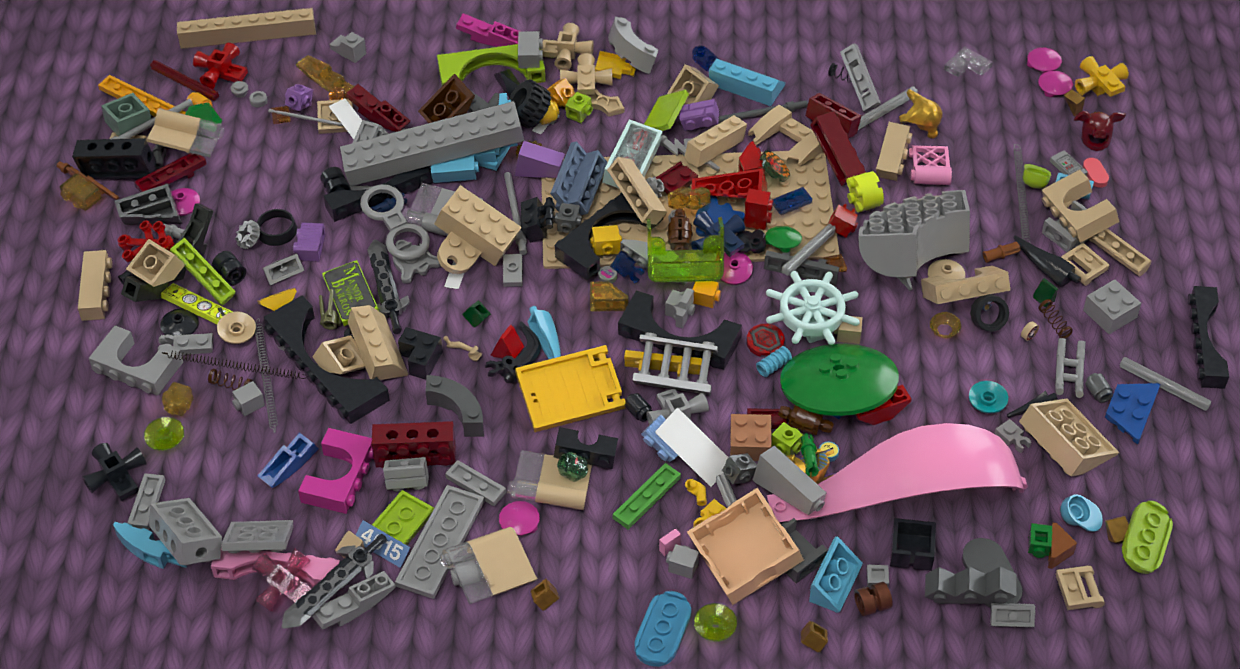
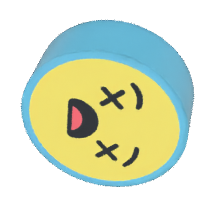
M824 442L820 445L819 449L821 451L827 449L834 450V454L828 456L830 462L838 458L839 447L835 443Z

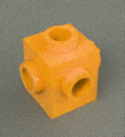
M566 78L556 81L547 89L551 94V101H554L558 107H565L568 99L575 94L573 86L569 84Z

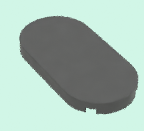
M976 538L965 545L962 555L965 569L971 567L986 574L998 567H1002L1014 572L1003 549L995 541L987 538ZM1017 576L1016 597L1008 600L1006 603L1018 604L1021 600L1022 586Z

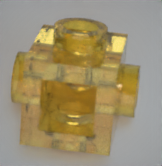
M173 382L162 395L164 409L171 415L183 416L186 410L190 409L194 400L191 387Z

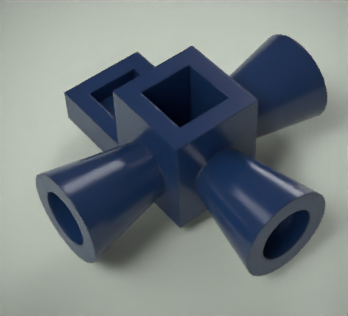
M703 211L694 219L693 225L705 232V237L691 242V247L698 257L702 258L710 249L715 254L723 250L731 257L744 248L745 243L735 235L745 230V224L740 216L733 215L725 224L721 220L714 223L708 213Z

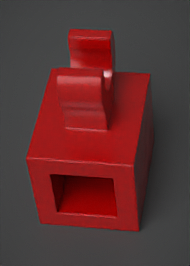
M847 204L843 206L838 205L828 224L836 227V233L845 238L850 232L853 233L858 225L856 222L858 214L855 213L854 208L851 211L846 209Z

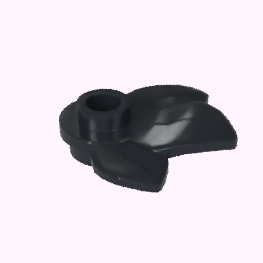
M758 229L753 232L744 230L736 234L745 243L744 248L738 252L746 253L751 251L752 253L759 254L765 250L766 240L764 239L765 233Z

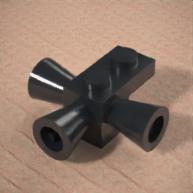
M101 443L92 450V456L99 462L101 470L82 476L91 494L107 481L121 501L139 491L138 486L128 473V470L147 465L138 447L123 459L117 451L112 452L108 443Z

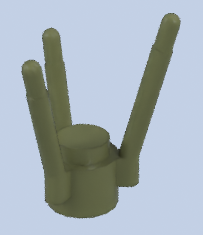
M330 289L326 313L324 312L323 296L319 295L320 325L328 330L336 329L337 326H341L342 322L337 312L332 310L333 289Z

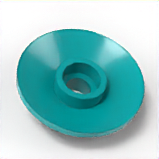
M980 381L974 384L969 391L971 405L981 412L997 413L1007 406L1008 393L1003 386L996 382Z

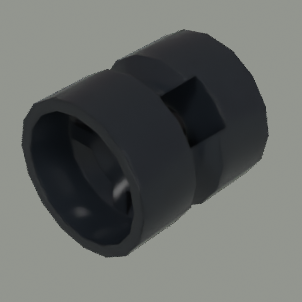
M330 167L322 172L320 180L327 194L339 189L351 190L339 167Z
M222 251L212 261V267L231 286L240 283L246 276L245 267L231 251Z

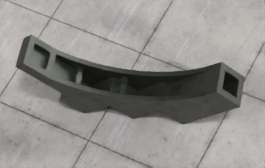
M196 203L190 221L176 244L185 238L204 257L207 248L204 240L214 211L200 203ZM183 267L172 281L183 280L186 268ZM135 275L129 276L125 279L121 295L134 302L163 299L161 298V292L168 287L169 282L153 287Z

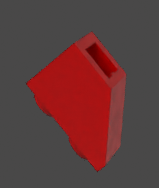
M752 141L739 157L738 171L763 168L765 174L767 170L766 162L762 160L760 149Z

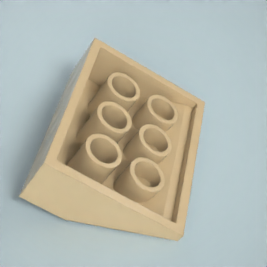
M1068 399L1031 404L1019 421L1024 426V429L1037 440V443L1070 476L1082 475L1117 456L1119 453Z

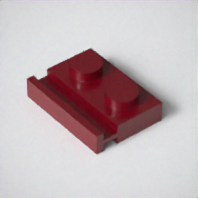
M680 161L658 175L656 179H660L663 182L664 192L672 198L692 185V179L698 178V175Z

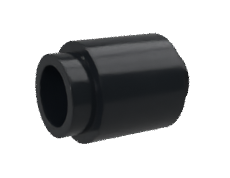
M639 393L630 394L625 400V408L637 420L641 422L647 421V411H653L651 405Z

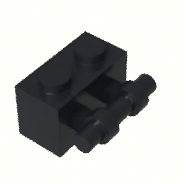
M538 197L521 202L520 226L522 228L520 230L530 243L546 238L547 229L553 228L555 223V216L553 215L555 204L551 197L546 198L544 205Z

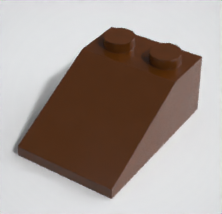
M453 74L418 112L428 123L463 115L469 110L475 95L456 74Z

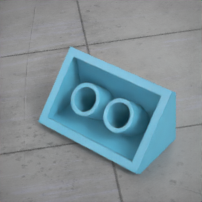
M838 536L834 537L814 578L809 602L834 612L841 611L863 564Z

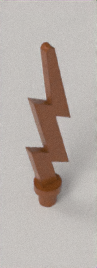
M61 161L57 163V168L62 173L70 174L82 184H88L102 195L106 193L115 200L119 199L118 195L90 176L86 177L70 164Z

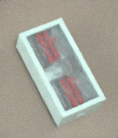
M629 120L605 167L602 182L619 188L607 171L617 157L632 159L645 177L659 148L662 131Z

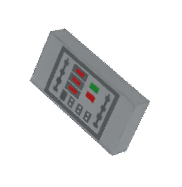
M1065 150L1050 157V162L1062 174L1070 175L1081 170L1087 176L1088 172Z

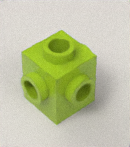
M576 92L568 99L565 105L566 117L582 123L592 113L591 98Z
M783 422L771 434V447H777L785 456L798 454L802 448L801 437L803 434L798 429L792 428Z

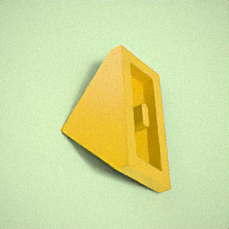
M290 288L260 299L257 302L259 305L275 311L291 302L297 291L295 288Z

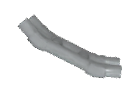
M1058 339L1055 380L1057 395L1064 393V381L1075 382L1076 397H1083L1085 341H1078L1076 359L1065 358L1066 339ZM1064 366L1076 367V375L1064 373Z

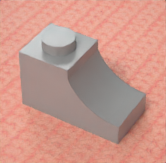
M353 32L346 37L340 35L329 44L331 50L354 63L367 54L365 39Z

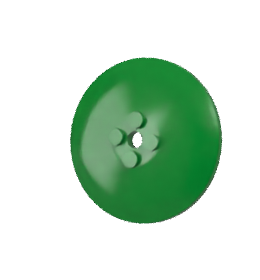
M827 344L805 350L789 360L781 372L780 384L783 394L794 405L817 414L844 416L872 410L888 401L898 388L899 373L894 362L875 349L856 344Z

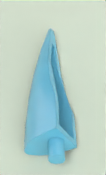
M536 306L530 307L531 316L527 322L530 329L538 336L544 353L548 359L561 357L559 340L551 314L544 310H537Z

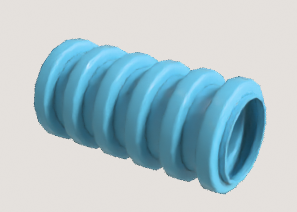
M781 346L775 352L757 362L758 372L763 377H768L769 374H772L792 359L791 352L786 347Z

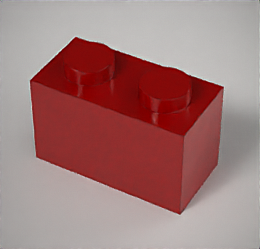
M749 189L745 201V227L766 230L767 223L771 224L772 213L770 211L773 208V200H770L771 192Z

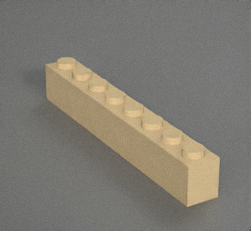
M313 8L177 22V35L181 49L220 45L228 42L239 43L316 34Z

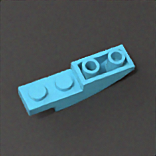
M114 522L113 526L117 537L138 558L164 569L167 562L187 567L180 565L160 540L155 541L150 530L132 527L128 523Z

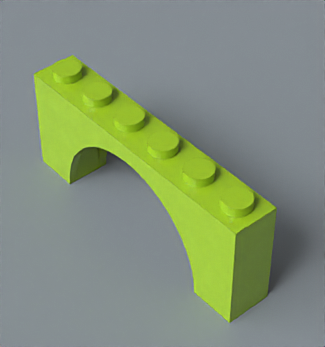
M518 44L437 55L442 86L453 74H456L463 82L465 77L472 71L489 65L512 67L521 72L528 80L531 79L536 83L546 82L543 61H539V68H519Z

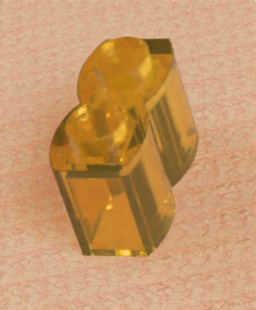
M74 174L59 186L62 198L66 201H71L77 209L81 208L86 211L102 199L100 190L79 174Z
M680 187L668 193V207L672 209L686 207L691 210H697L711 203L710 190L703 187L693 190L688 187Z

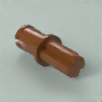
M1018 242L1003 246L998 245L997 248L983 251V258L986 263L999 258L1005 259V256L1020 252V245Z

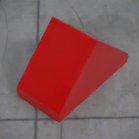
M510 324L502 334L491 356L497 358L512 356L516 358L524 348L514 326Z

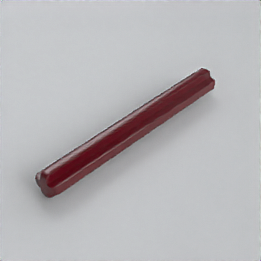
M153 60L150 63L152 70L213 101H216L219 97L216 90L157 60Z

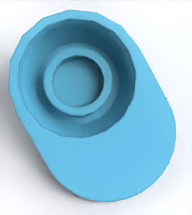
M1078 494L1071 495L1063 500L1060 506V513L1067 524L1072 526L1079 525L1090 532L1101 528L1103 522L1102 514L1093 502Z

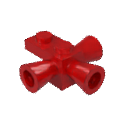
M228 42L222 51L214 49L210 56L197 51L193 58V66L208 68V71L200 77V82L213 89L218 78L232 82L242 81L248 73L247 68L232 64V60L240 54L239 48L235 44Z

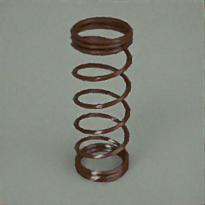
M1050 299L1044 300L1040 303L1039 310L1044 313L1045 318H1048L1052 328L1056 329L1059 338L1065 339L1069 337L1073 331L1070 326L1065 324L1060 328L1053 327V324L1060 322L1063 316H1059L1062 318L1057 322L1054 320L1053 323L1049 321V318L1057 316L1058 313L1052 317L1050 316L1054 312L1049 317L1045 316V313L1052 311L1055 305H1052L1053 302ZM1050 302L1046 308L1041 309L1044 304Z
M212 369L208 375V383H217L218 386L225 385L228 379V372L225 374L224 383L219 385L218 381L221 377V370L217 372L216 369ZM235 374L232 376L231 385L229 387L225 385V387H232L233 390L240 388L243 377H240L236 389L232 386L236 378ZM249 378L246 379L244 385L252 382L253 380Z

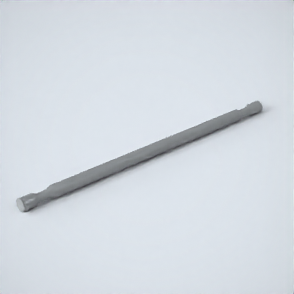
M273 109L268 111L270 113L343 126L341 122L275 111Z

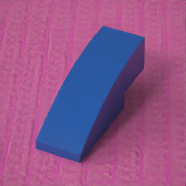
M299 432L287 447L283 445L258 474V477L274 488L300 469L319 448Z

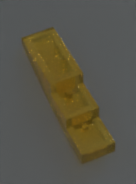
M310 55L296 63V67L310 79L342 100L347 99L346 93L354 87V85L345 82L344 76L332 71L331 65Z

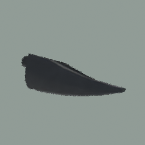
M1016 235L1013 237L1020 245L1021 250L1036 267L1057 285L1062 287L1070 281L1076 284L1080 282L1081 277L1075 274V266L1065 259L1046 252Z

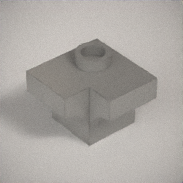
M689 288L684 292L672 290L665 303V315L675 319L676 327L683 329L689 316L694 314L696 305H694V290Z

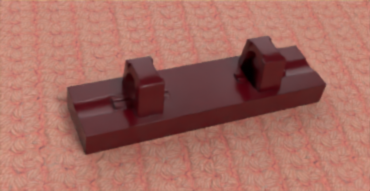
M195 150L135 181V187L140 192L170 184L184 176H187L189 179L194 176L195 170L207 165L206 159L198 150Z

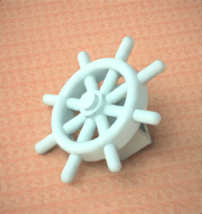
M792 271L790 276L794 283L783 293L772 289L766 291L768 297L780 300V313L768 316L766 322L772 324L783 321L788 328L795 332L792 337V343L794 344L799 343L803 335L809 343L826 339L828 344L833 345L835 339L831 332L836 330L842 322L854 326L860 324L859 319L845 314V302L856 299L858 292L853 291L841 294L835 286L830 284L833 277L831 272H827L823 280H801L798 273ZM809 292H816L814 296L809 294ZM801 294L804 300L795 298V296ZM823 295L829 297V299L821 301ZM788 304L795 305V309L789 310ZM836 305L837 311L828 309L826 307Z

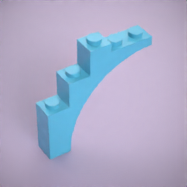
M507 93L499 94V105L511 102L507 98ZM518 143L506 145L503 147L518 146ZM501 147L431 165L433 183L475 180L476 172H479V164L497 162V156L500 155Z

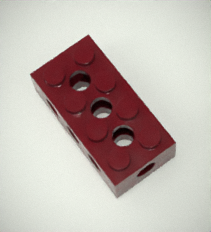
M453 421L372 424L371 444L375 467L384 468L385 461L422 457L426 458L427 466L453 465L456 462V441Z

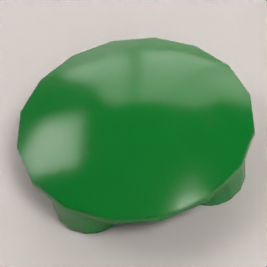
M775 226L768 229L765 240L767 245H772L779 248L781 252L788 253L791 251V248L798 246L802 242V236L794 228Z

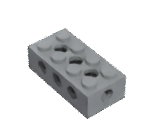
M190 498L150 504L149 526L180 565L188 566L192 563L211 562L212 560L220 559L222 536Z

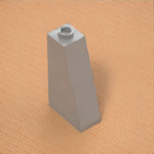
M773 446L760 455L753 481L807 515L814 511H819L824 506V499L827 493L777 447Z

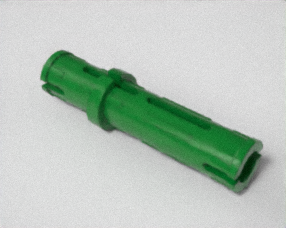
M804 434L801 437V453L804 456L805 472L808 476H810L811 472V477H815L819 473L816 459L817 447L814 444L813 436L810 434L808 438V434Z

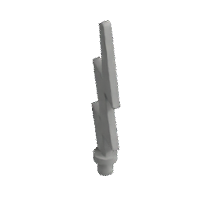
M665 135L661 136V146H665L677 157L678 151L685 156L686 147L675 138V143L673 144ZM711 160L705 163L717 172L720 169Z

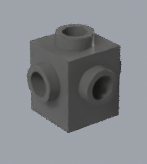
M561 203L559 213L556 212L555 223L559 232L570 233L571 230L581 225L580 205Z
M748 453L731 455L727 458L722 472L732 484L746 483L752 480L757 464Z

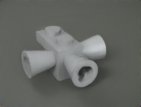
M673 388L657 394V400L662 410L647 411L646 415L650 425L660 415L667 419L678 407L691 420V414L708 412L709 406L703 393L687 401L683 393L678 394L676 389Z

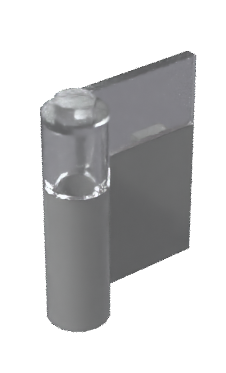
M422 183L411 208L406 207L401 213L407 223L421 226L428 232L448 236L449 234L438 228L434 223L441 209L455 191Z

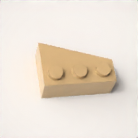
M893 122L888 123L876 168V175L878 177L897 181L898 176L902 175L904 169L902 163L907 158V147L912 139L910 126Z

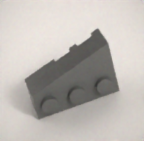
M168 184L115 201L119 217L124 225L141 224L145 220H148L151 224H154L156 221H161L165 224L182 223Z

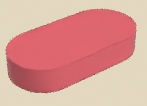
M1096 158L1085 159L1083 168L1088 172L1087 178L1094 181L1093 186L1105 187L1108 184L1109 175L1102 163Z

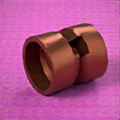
M883 581L871 585L870 589L866 586L854 591L855 602L862 616L873 614L876 612V609L883 611L893 606L890 590Z

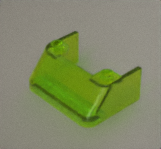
M718 217V235L706 237L703 242V250H666L665 241L661 237H651V221L646 219L648 276L652 281H717L722 278L724 274V225L722 217Z

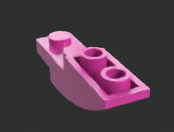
M464 13L456 25V29L471 35L470 40L495 47L518 44V32H521L496 21L491 25Z

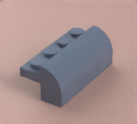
M577 141L570 144L550 193L557 201L555 208L558 211L560 210L561 203L580 205V215L588 214L608 163L598 150L586 153Z

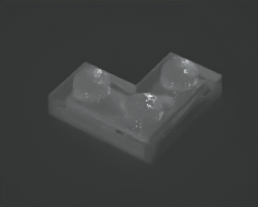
M964 46L945 64L944 70L957 77L967 68L983 75L992 67L993 61Z

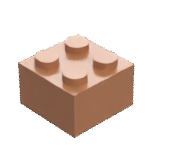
M731 414L730 456L748 453L753 461H758L760 455L771 448V415Z

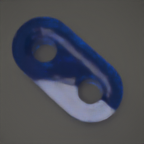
M696 46L692 50L693 60L705 71L709 72L715 60L719 59L705 46Z

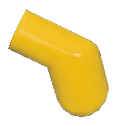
M688 479L685 482V487L696 496L698 506H705L707 504L705 486L696 480Z

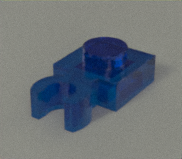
M623 251L618 253L610 266L624 278L630 275V279L634 283L640 281L636 277V273L641 276L645 273L642 268H636L634 266L636 261Z

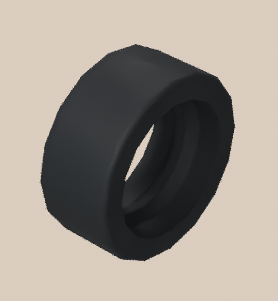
M990 294L980 296L971 306V320L975 326L982 330L998 331L1008 321L1009 307L1005 300L998 296ZM988 302L996 303L999 308L998 317L992 324L984 323L980 315L981 309Z

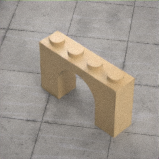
M1078 170L1042 189V202L1046 208H1050L1055 218H1059L1061 225L1064 228H1068V232L1072 237H1076L1081 243L1119 223L1116 208L1107 199L1086 210L1074 211L1068 209L1072 201L1078 200L1092 192L1089 179L1081 170Z
M995 266L975 269V276L969 278L945 279L941 276L921 279L923 297L936 304L1010 291L1008 271Z

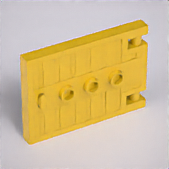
M606 345L515 368L534 432L626 409L625 399H620L622 390L611 358H606V355H608ZM611 398H612V399H613V402H609V403H608V400H607V399H611Z

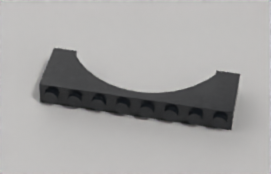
M303 295L264 316V329L266 333L274 337L279 347L284 346L287 357L289 359L292 358L297 368L305 372L309 382H314L318 392L327 397V401L332 407L335 406L342 419H346L352 424L390 401L388 388L378 377L374 379H350L337 376L325 371L311 360L304 348L307 328L311 320L315 319L313 306Z

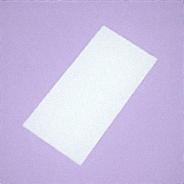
M677 407L655 433L712 487L716 482V476L723 474L722 469L728 456Z

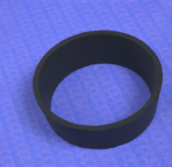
M272 209L264 212L258 218L257 223L259 227L267 220L277 217L292 221L290 228L281 234L271 235L260 229L259 240L270 246H280L290 242L296 236L297 225L293 216L288 211Z

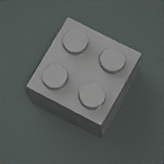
M1113 280L1087 295L1083 311L1108 334H1111L1138 317L1141 302L1119 282Z

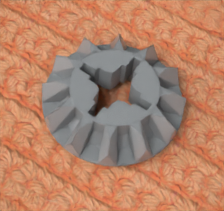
M244 221L243 225H239V231H236L237 236L235 240L238 246L248 249L257 242L260 235V227L255 221Z

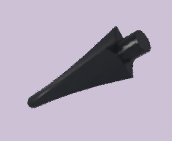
M1045 390L1025 405L1008 413L1007 417L1011 418L1024 414L1031 404L1057 400V395L1055 393L1048 395Z

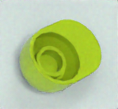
M1025 164L1022 178L1026 185L1042 189L1049 183L1051 172L1036 165Z

